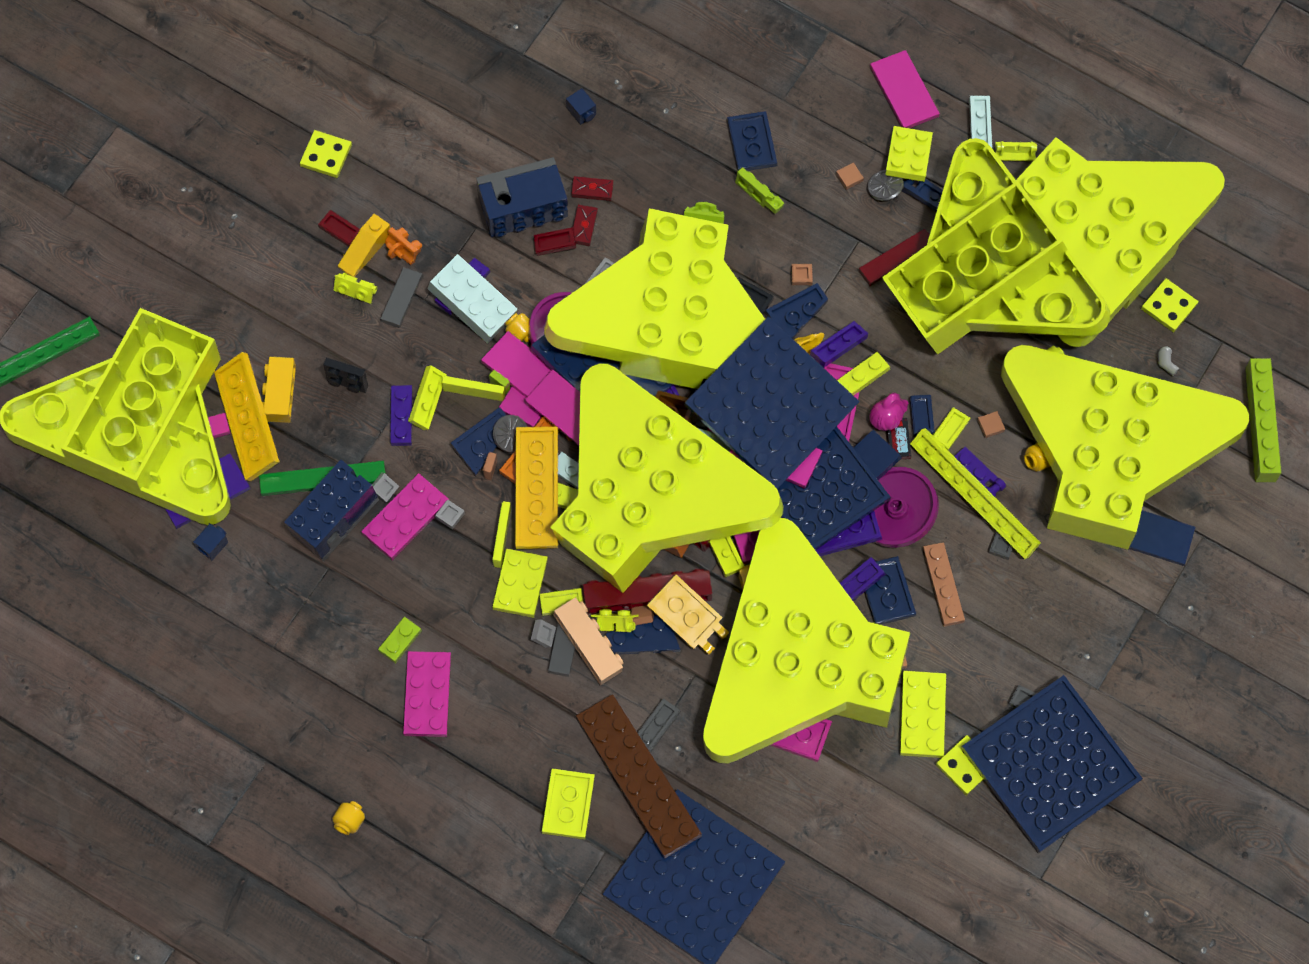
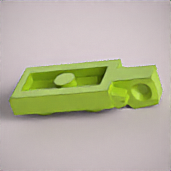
M743 167L738 171L735 183L763 208L765 206L768 207L774 214L783 208L784 202L780 197L774 196L769 188L761 184L751 172L746 171Z

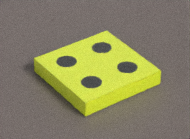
M314 130L300 161V167L338 178L351 149L352 142Z
M1165 278L1144 303L1141 310L1174 333L1197 306L1199 301Z
M968 735L936 763V766L966 796L984 780L961 749L965 743L971 740Z

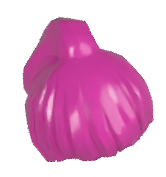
M889 393L888 397L873 405L869 415L871 424L878 430L897 428L908 409L907 405L909 402L901 399L897 393Z

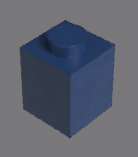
M582 88L566 98V108L580 125L591 121L595 117L596 104Z
M209 523L193 543L200 553L213 561L228 544L227 533L220 526L214 527Z

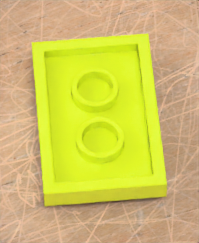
M894 126L885 175L925 182L933 132Z
M506 549L493 610L534 618L548 557Z
M558 769L551 770L542 834L577 839L586 838L595 774Z

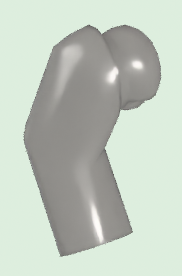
M1168 346L1162 347L1158 352V364L1174 376L1179 368L1171 362L1172 350Z

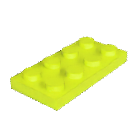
M903 671L900 755L944 757L946 673Z

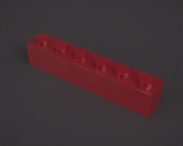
M695 569L689 573L675 571L671 575L656 573L644 578L638 576L624 593L608 581H589L587 584H583L584 602L588 609L587 614L599 613V610L604 609L612 610V612L632 610L634 607L648 605L675 575L680 577L704 601H712L709 570Z

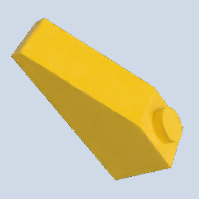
M373 214L358 232L338 264V268L346 274L355 277L385 243L390 224L376 214Z

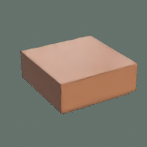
M854 163L836 171L837 177L846 190L864 180Z
M792 264V285H812V264Z
M998 411L978 417V423L985 438L1005 431Z
M488 453L483 469L485 479L492 480L497 464L496 453Z
M647 605L632 608L631 614L639 615V617L633 618L635 625L653 622L654 612Z

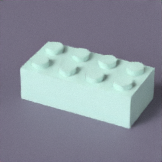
M458 254L430 281L428 290L487 344L502 330L505 323L518 310Z

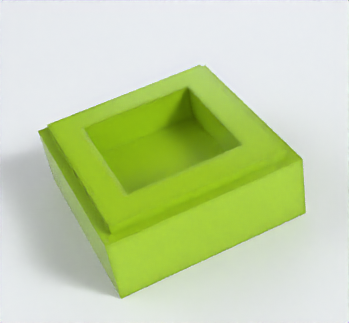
M493 370L489 375L490 384L504 386L506 395L510 391V381L496 370Z

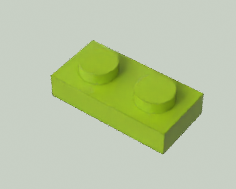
M404 617L379 647L378 651L396 664L421 633V628Z

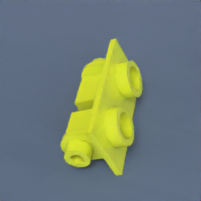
M1032 141L995 142L996 154L1001 161H1034L1036 159L1037 144Z
M346 273L335 275L334 291L370 304L372 303L373 294L377 291V286H374V283L364 280L358 283V278Z
M604 609L599 610V614H593L591 617H597L596 622L600 627L599 631H614V623H616V631L631 632L636 627L633 618L639 617V615L630 614V610H619L618 614H614L612 610Z

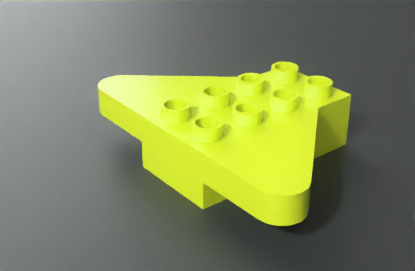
M978 138L962 142L955 150L927 246L882 277L937 354L944 351L970 331L1094 336L1102 332L1110 320V310L1103 296L1068 251L1062 239L1020 183L1015 180L991 146Z
M1055 138L1016 181L1020 183L1062 239L1068 251L1103 296L1110 310V322L1122 307L1128 308L1176 254L1182 240L1218 201L1224 188L1225 179L1217 166L1205 162L1087 161L1058 138ZM1098 334L1094 336H1058L1064 343L1070 346L1081 347L1092 342Z
M649 208L641 230L639 247L552 307L544 326V334L547 341L558 349L620 361L619 371L625 375L698 389L703 379H708L763 323L765 318L724 261L729 225Z
M140 308L112 358L15 397L6 402L1 408L0 424L8 439L15 444L201 524H217L229 514L231 507L230 497L202 396L205 387L221 360L215 339Z
M1020 345L1012 348L1007 353L1001 368V377L1058 479L1047 529L1127 550L1136 535L1143 502L1234 444L1241 438L1249 423L1247 408L1234 398L1033 346Z
M597 364L590 367L584 373L580 387L578 496L550 528L565 549L610 582L619 591L624 593L662 549L772 527L780 520L783 515L784 506L777 488L771 482L615 367L609 364Z
M780 518L775 525L762 529L759 532L704 727L703 744L705 751L712 760L719 763L737 761L833 715L886 728L888 726L907 652L910 632L868 622L800 529L786 518Z

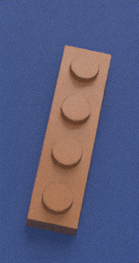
M944 542L923 546V553L943 626L964 623L965 618Z

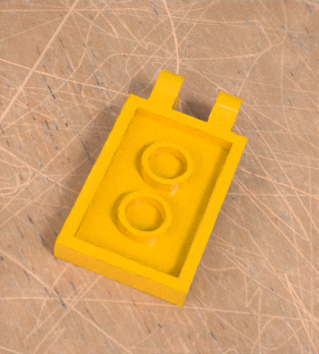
M677 575L647 605L691 648L694 649L699 645L708 655L715 649L707 641L715 631L722 639L729 634L719 623L723 617Z

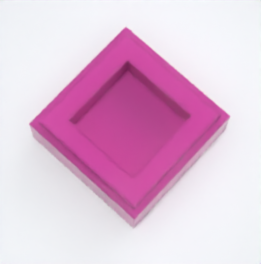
M225 413L208 417L214 438L231 434Z

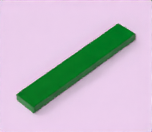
M91 317L1 362L0 387L100 336Z
M384 461L348 465L354 470L357 477L361 475L370 484H373L381 473H385ZM334 466L261 474L259 476L261 496L313 491Z

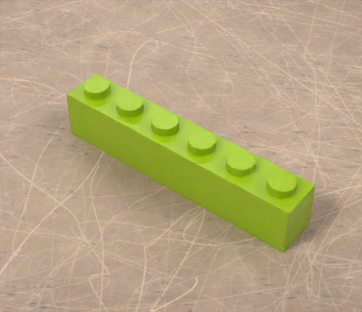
M1250 359L1245 370L1255 482H1276L1281 474L1271 359Z

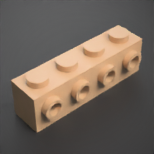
M575 597L556 609L554 617L601 686L621 673L624 663L617 653L614 654L610 649L612 645L606 636L602 637L598 631L600 627L594 618L590 619L587 615L588 609L582 601L579 602Z

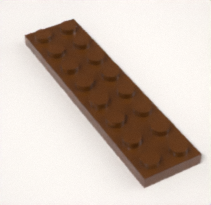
M613 694L576 715L578 722L664 858L702 837V833Z

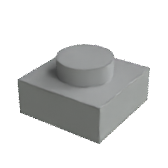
M381 473L372 484L377 496L383 502H387L399 487L385 473Z
M447 500L437 512L435 518L453 530L465 514V511Z
M541 619L535 620L531 640L545 648L551 647L556 627Z

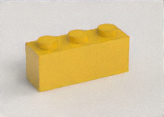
M269 357V364H265L264 371L265 376H267V383H263L262 389L263 395H265V402H262L266 418L268 422L290 423L296 373L294 358Z

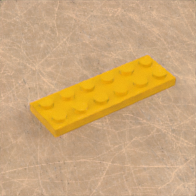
M241 352L214 371L244 478L246 481H252L279 463V458L248 353Z
M516 427V549L558 548V539L550 528L558 519V427Z

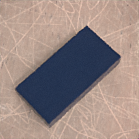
M931 395L910 396L913 436H917L921 429L924 428L934 435Z

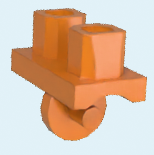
M393 227L388 230V237L385 240L386 247L389 249L388 256L391 259L398 256L412 265L415 263L416 256L421 252L422 244L418 240L410 243L407 240L409 234L403 227L395 230Z

